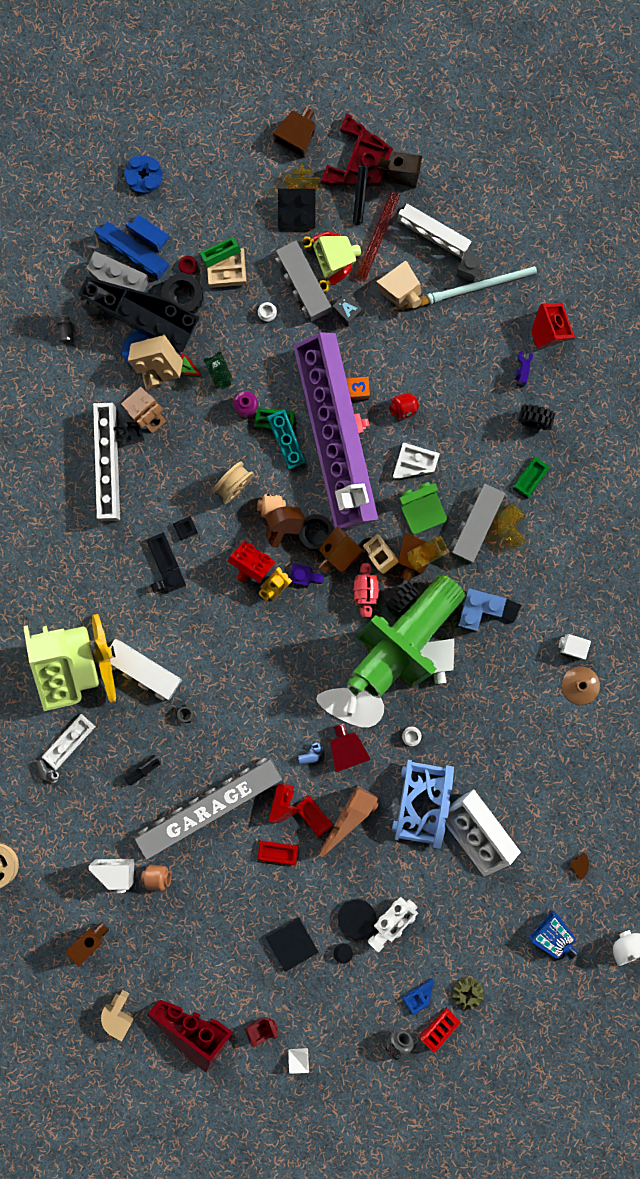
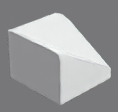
M308 1048L289 1049L290 1074L309 1073Z

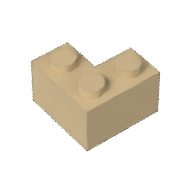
M165 335L132 343L128 362L137 373L154 369L163 382L180 378L183 360Z

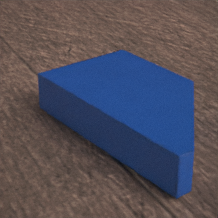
M432 978L402 997L412 1015H415L429 1005L434 985Z

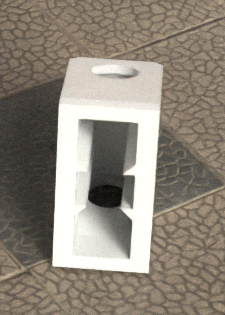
M454 639L428 642L420 651L421 655L429 658L434 663L433 666L437 668L433 673L435 684L446 683L445 671H451L454 668Z

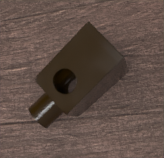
M392 152L390 160L379 158L377 170L388 172V181L416 188L422 156Z

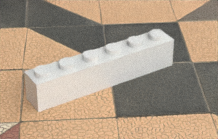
M93 403L97 519L100 521H119L118 442L116 439L117 430L113 429L117 426L116 406L113 403Z

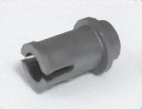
M60 317L57 322L60 330V342H71L72 321H70L69 317Z

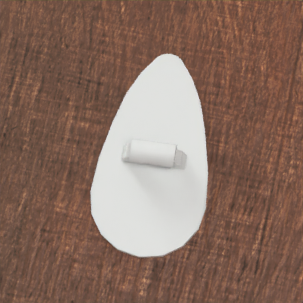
M337 688L318 694L316 698L319 705L329 714L358 727L376 725L384 713L382 699L370 695L365 690L355 696L348 688Z

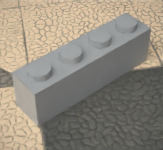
M297 241L276 250V264L279 269L283 268L285 271L284 279L288 285H292L294 289L292 293L295 300L301 302L303 306L301 311L304 317H309L312 322L330 313L331 305Z
M485 483L481 488L478 487L473 496L476 500L473 505H469L465 513L468 515L466 522H461L457 530L460 532L458 539L454 538L450 545V549H452L451 555L470 564L474 562L504 498V492Z

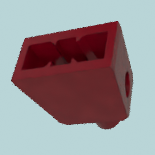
M344 723L333 727L337 738L331 739L330 745L336 772L371 760L355 731L347 733Z

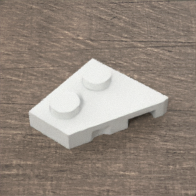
M403 443L393 479L434 473L440 453Z

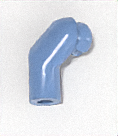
M316 742L312 744L308 754L298 755L300 765L317 762L323 753V746Z

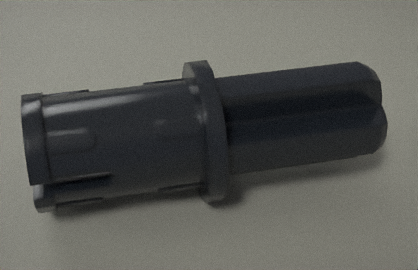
M154 754L141 765L138 764L137 768L124 777L126 783L132 786L144 776L147 777L148 773L161 765V762Z

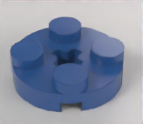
M144 155L134 156L125 168V179L128 186L134 192L149 194L161 185L163 173L159 162L154 158ZM146 171V173L149 174V176H145L144 179H141L139 173Z

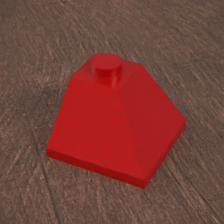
M543 303L539 306L531 329L533 342L537 349L547 348L575 338L563 303Z

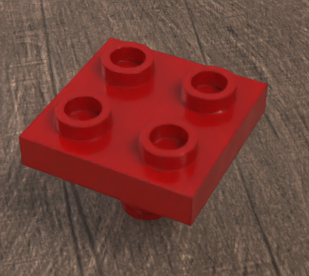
M244 541L231 554L227 562L240 570L236 576L240 582L246 583L248 578L251 577L260 583L276 561L271 559L269 555L257 550L252 544Z

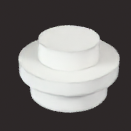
M266 302L259 306L258 316L261 320L270 322L276 317L277 310L272 303Z
M408 727L403 731L402 739L405 744L415 746L421 741V732L416 727Z

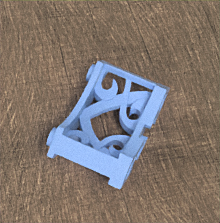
M408 760L407 765L402 767L401 778H404L398 818L397 821H393L392 832L395 833L394 840L401 838L433 844L434 848L441 849L445 833V818L448 817L450 801L448 800L450 790H452L454 767L446 765V768L415 763L412 760ZM412 771L425 773L426 781L423 782L419 775L418 781H412ZM429 774L438 775V776H443V777H438V778L430 779ZM410 785L414 789L407 795ZM431 787H433L434 792L435 790H440L438 797L432 795ZM427 789L430 799L439 805V809L428 811L421 819L415 812L411 802L417 795ZM405 806L410 816L404 817ZM434 815L436 817L435 822L428 820V824L425 823L429 816ZM405 822L411 823L409 829L413 828L416 824L418 825L416 831L402 828ZM424 829L425 831H427V832H429V833L421 832V830Z

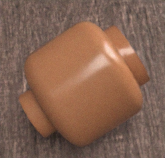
M151 864L142 872L141 882L144 883L147 890L164 891L166 887L170 886L171 872L168 871L166 866Z

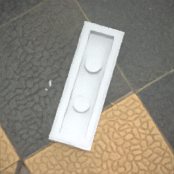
M80 714L42 758L57 770L96 726L84 715Z

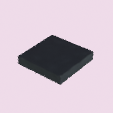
M300 917L266 936V940L284 972L319 953Z

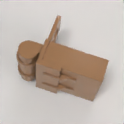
M142 387L121 403L137 424L142 428L146 426L151 433H154L166 422L160 414L163 411L161 406ZM154 418H159V423L156 426L150 425Z

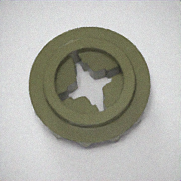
M462 978L453 988L454 1001L463 1009L472 1010L484 1000L483 987L474 978ZM471 987V992L474 996H470L466 1001V996L463 992H468Z

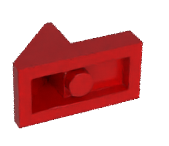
M277 784L269 822L282 823L301 810V808L289 805L293 798V785Z

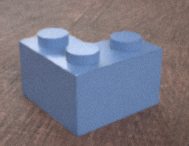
M468 589L458 627L477 632L482 614L501 618L507 598Z

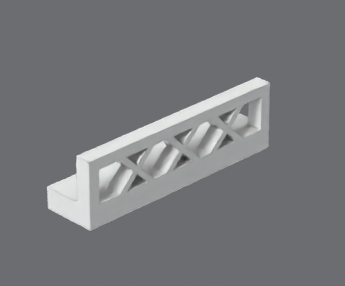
M406 204L404 209H401L398 214L397 221L461 259L472 242L409 204Z

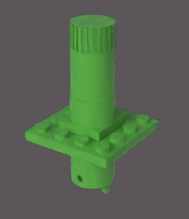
M440 574L391 628L383 617L375 615L355 636L371 652L352 672L353 678H350L348 681V689L355 696L365 690L370 695L381 698L399 676L412 688L431 676L437 668L433 666L434 663L429 658L423 657L420 651L465 598L463 589L451 578Z

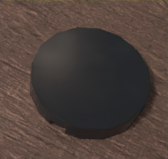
M359 898L345 902L339 909L338 925L346 936L359 939L368 936L373 931L376 924V913L372 905L367 901Z

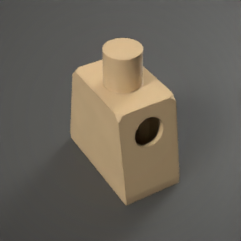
M404 261L377 281L380 293L399 308L404 307L408 303L412 308H416L422 302L418 297L422 293L420 283L407 261Z

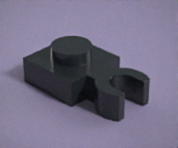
M126 422L113 428L120 433V436L116 437L118 441L126 439V443L144 441L141 428L137 422Z

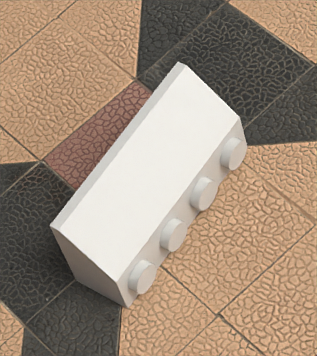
M474 789L449 805L445 825L484 877L511 865L521 853Z

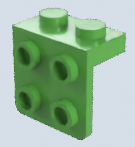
M427 482L420 485L417 491L412 492L411 489L401 493L402 497L399 498L398 502L412 534H418L447 520L436 493L438 488L435 483L430 485Z

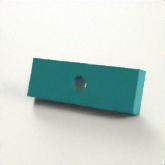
M285 409L267 416L288 470L306 463ZM284 436L290 437L289 443L283 441Z

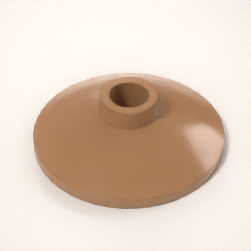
M579 666L570 669L562 680V691L565 697L574 704L584 705L592 702L600 690L598 676L587 667ZM581 682L585 683L584 689H580L579 684Z

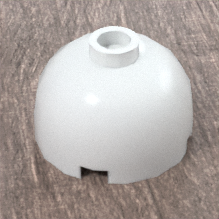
M630 930L619 934L620 938L613 945V955L617 965L621 966L640 958V933L631 934Z

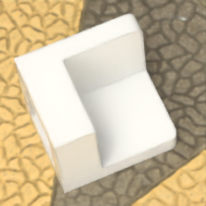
M352 484L335 491L339 510L354 509L369 503L365 484Z

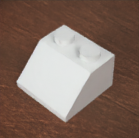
M95 859L89 865V870L108 890H114L115 893L126 892L134 883V859Z

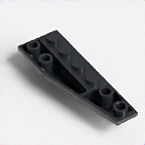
M86 277L78 293L79 296L149 338L165 335L177 353L184 351L200 318L166 298L91 277Z

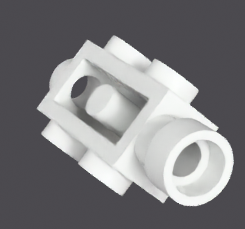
M400 897L374 925L379 932L375 936L373 935L368 940V943L377 952H380L387 940L392 942L395 938H399L403 929L415 921V916L418 914L416 909L418 907L410 899L406 901Z

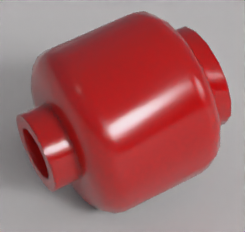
M410 393L393 397L389 406L391 415L399 420L414 416L419 408L417 398Z

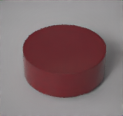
M192 256L182 257L178 264L180 272L188 275H193L198 268L197 261Z

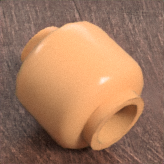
M264 494L262 500H258L257 511H261V516L267 518L273 510L285 506L286 503L280 495Z

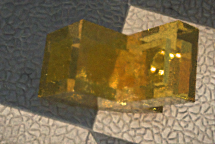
M514 502L498 515L495 529L499 538L507 534L508 537L506 539L512 546L520 547L526 540L514 526L526 516Z
M440 535L407 552L410 564L417 570L450 553Z

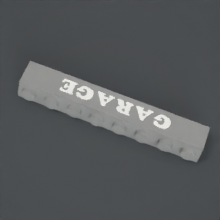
M261 759L255 763L257 767L252 770L249 767L239 772L240 777L235 780L232 777L222 782L223 787L218 790L215 787L205 792L206 797L201 800L197 797L188 803L190 806L184 810L180 807L173 811V816L167 820L163 817L155 822V827L151 829L146 827L139 831V836L135 841L146 860L281 781L282 777L272 759Z

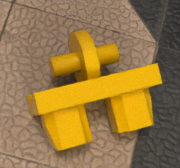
M278 567L261 585L259 595L265 601L268 599L274 601L292 580L288 578L286 573H282V569Z

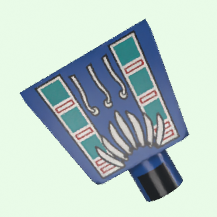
M552 911L528 937L535 945L557 959L564 953L571 960L578 953V950L571 945L576 940L575 936L555 911Z

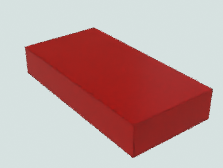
M309 795L295 806L301 808L298 812L318 838L333 826V823Z
M260 840L257 860L296 865L298 845Z

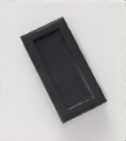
M164 532L146 539L161 575L179 568Z

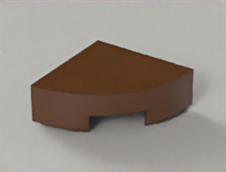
M585 852L569 862V865L580 880L585 877L589 869V860Z

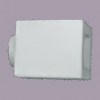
M565 634V637H561L558 647L561 648L560 653L586 660L591 641Z

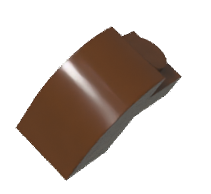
M283 506L273 510L267 516L266 521L269 527L266 530V538L271 547L278 548L285 533L299 535L306 520L300 508Z

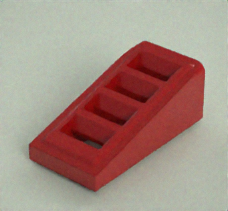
M446 1008L419 1035L420 1039L435 1053L461 1021ZM446 1016L453 1022L452 1025L444 1019ZM440 1023L447 1028L446 1031L439 1026ZM435 1028L442 1034L440 1037L434 1032ZM429 1035L436 1040L434 1043L428 1038Z

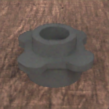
M188 703L186 706H177L175 708L180 725L196 720L192 704Z

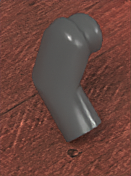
M44 759L34 763L42 780L51 783L58 781L60 777L59 772L48 769Z

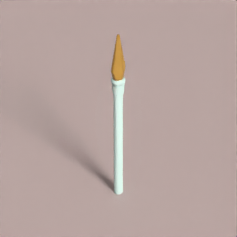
M534 266L447 291L429 293L427 296L419 297L422 302L418 307L426 304L431 305L442 301V299L537 274V269ZM408 303L402 308L396 306L392 310L412 308V306Z

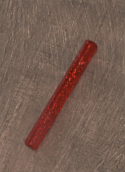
M392 191L383 209L357 272V277L365 280L368 276L398 203L400 195Z

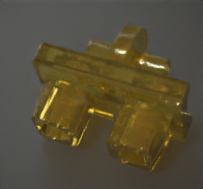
M300 163V169H293V175H300V177H285V184H287L288 189H299V184H306V189H316L317 192L319 177H304V175H312V169H304V163Z

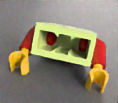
M330 231L315 235L313 239L304 237L302 240L303 243L310 242L309 245L304 246V250L310 251L314 248L325 279H329L328 281L322 280L319 282L320 286L322 284L327 285L326 289L323 290L324 293L329 291L330 285L334 286L346 278L352 270V265L356 262L355 257L361 255L359 245L351 246L348 237L340 236Z

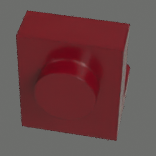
M263 1017L244 1027L252 1047L261 1044L269 1038L275 1039L278 1037L276 1032L278 1030L277 1025L271 1018Z

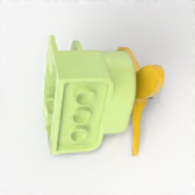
M98 614L92 615L94 645L96 649L93 652L87 628L84 626L48 632L47 626H43V633L31 636L28 625L24 626L29 663L44 711L74 705L80 702L82 690L98 687L99 680L95 666L96 661L99 663L110 703L116 702L110 658L116 657L113 646L107 647L104 630Z

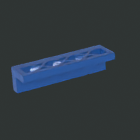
M107 221L102 229L98 226L95 228L94 232L98 239L159 280L169 267L168 262Z

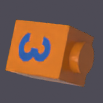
M368 377L346 378L351 401L369 399Z

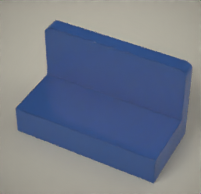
M140 215L136 216L132 224L128 221L125 224L128 232L160 252L170 237Z

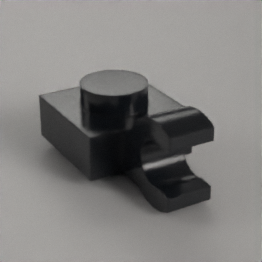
M180 568L162 574V581L151 584L154 593L165 588L170 593L186 586Z

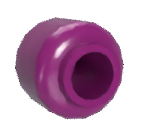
M249 391L238 393L233 400L234 410L240 417H252L258 409L256 396Z

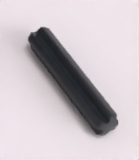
M363 165L358 167L353 212L354 224L363 223L368 167Z

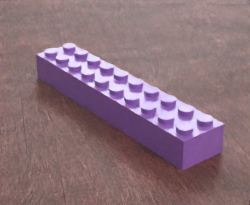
M320 332L293 346L335 528L339 526L342 530L351 529L378 520V515L336 333ZM352 484H365L369 503L354 509L339 510L335 491Z

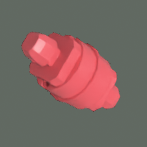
M363 563L360 566L361 575H357L354 580V601L356 606H362L360 608L361 617L370 618L372 615L371 606H375L379 600L377 575H370L372 573L371 564Z

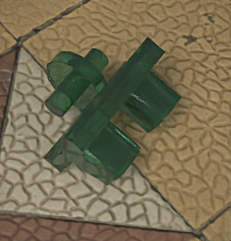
M221 351L213 357L203 359L216 389L219 387L225 389L232 385L231 382L234 380Z

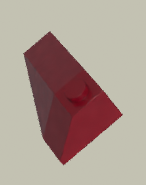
M159 1000L147 1014L183 1054L204 1072L209 1070L233 1034L231 1030L215 1019L211 1018V1021L207 1022L199 1019L200 1014L194 1012L193 1016L183 1013L182 1007L163 1000Z

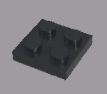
M278 188V228H315L316 189Z

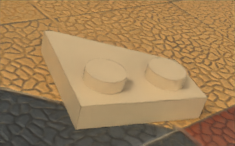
M244 248L240 249V253L207 268L209 288L247 285Z

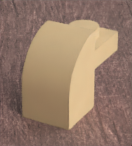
M378 534L363 545L369 554L368 557L383 574L399 562L395 554Z
M122 990L120 995H115L110 1005H105L101 1014L104 1030L120 1041L125 1037L134 1019L121 1012L130 994Z

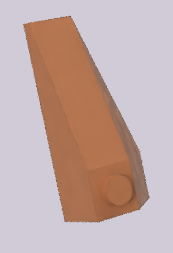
M358 785L356 786L323 844L319 856L323 857L368 817L370 812H375L379 805L377 796Z

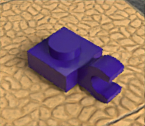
M520 351L517 359L521 367L520 369L517 368L514 379L518 380L516 386L524 387L527 384L533 353H530L528 359L525 360L522 357L523 351Z
M293 563L290 579L292 580L291 583L308 586L309 581L322 584L324 576L311 573L312 567Z

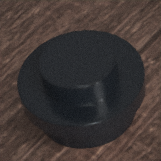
M338 944L334 949V958L341 964L348 963L353 957L352 948L348 944Z

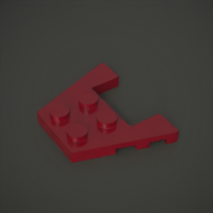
M346 113L340 132L358 138L346 171L327 165L321 183L356 185L358 167L363 165L368 167L367 186H380L385 171L377 170L379 158L390 160L393 148L375 134H371L365 129V126L361 123L358 124L352 119V116Z

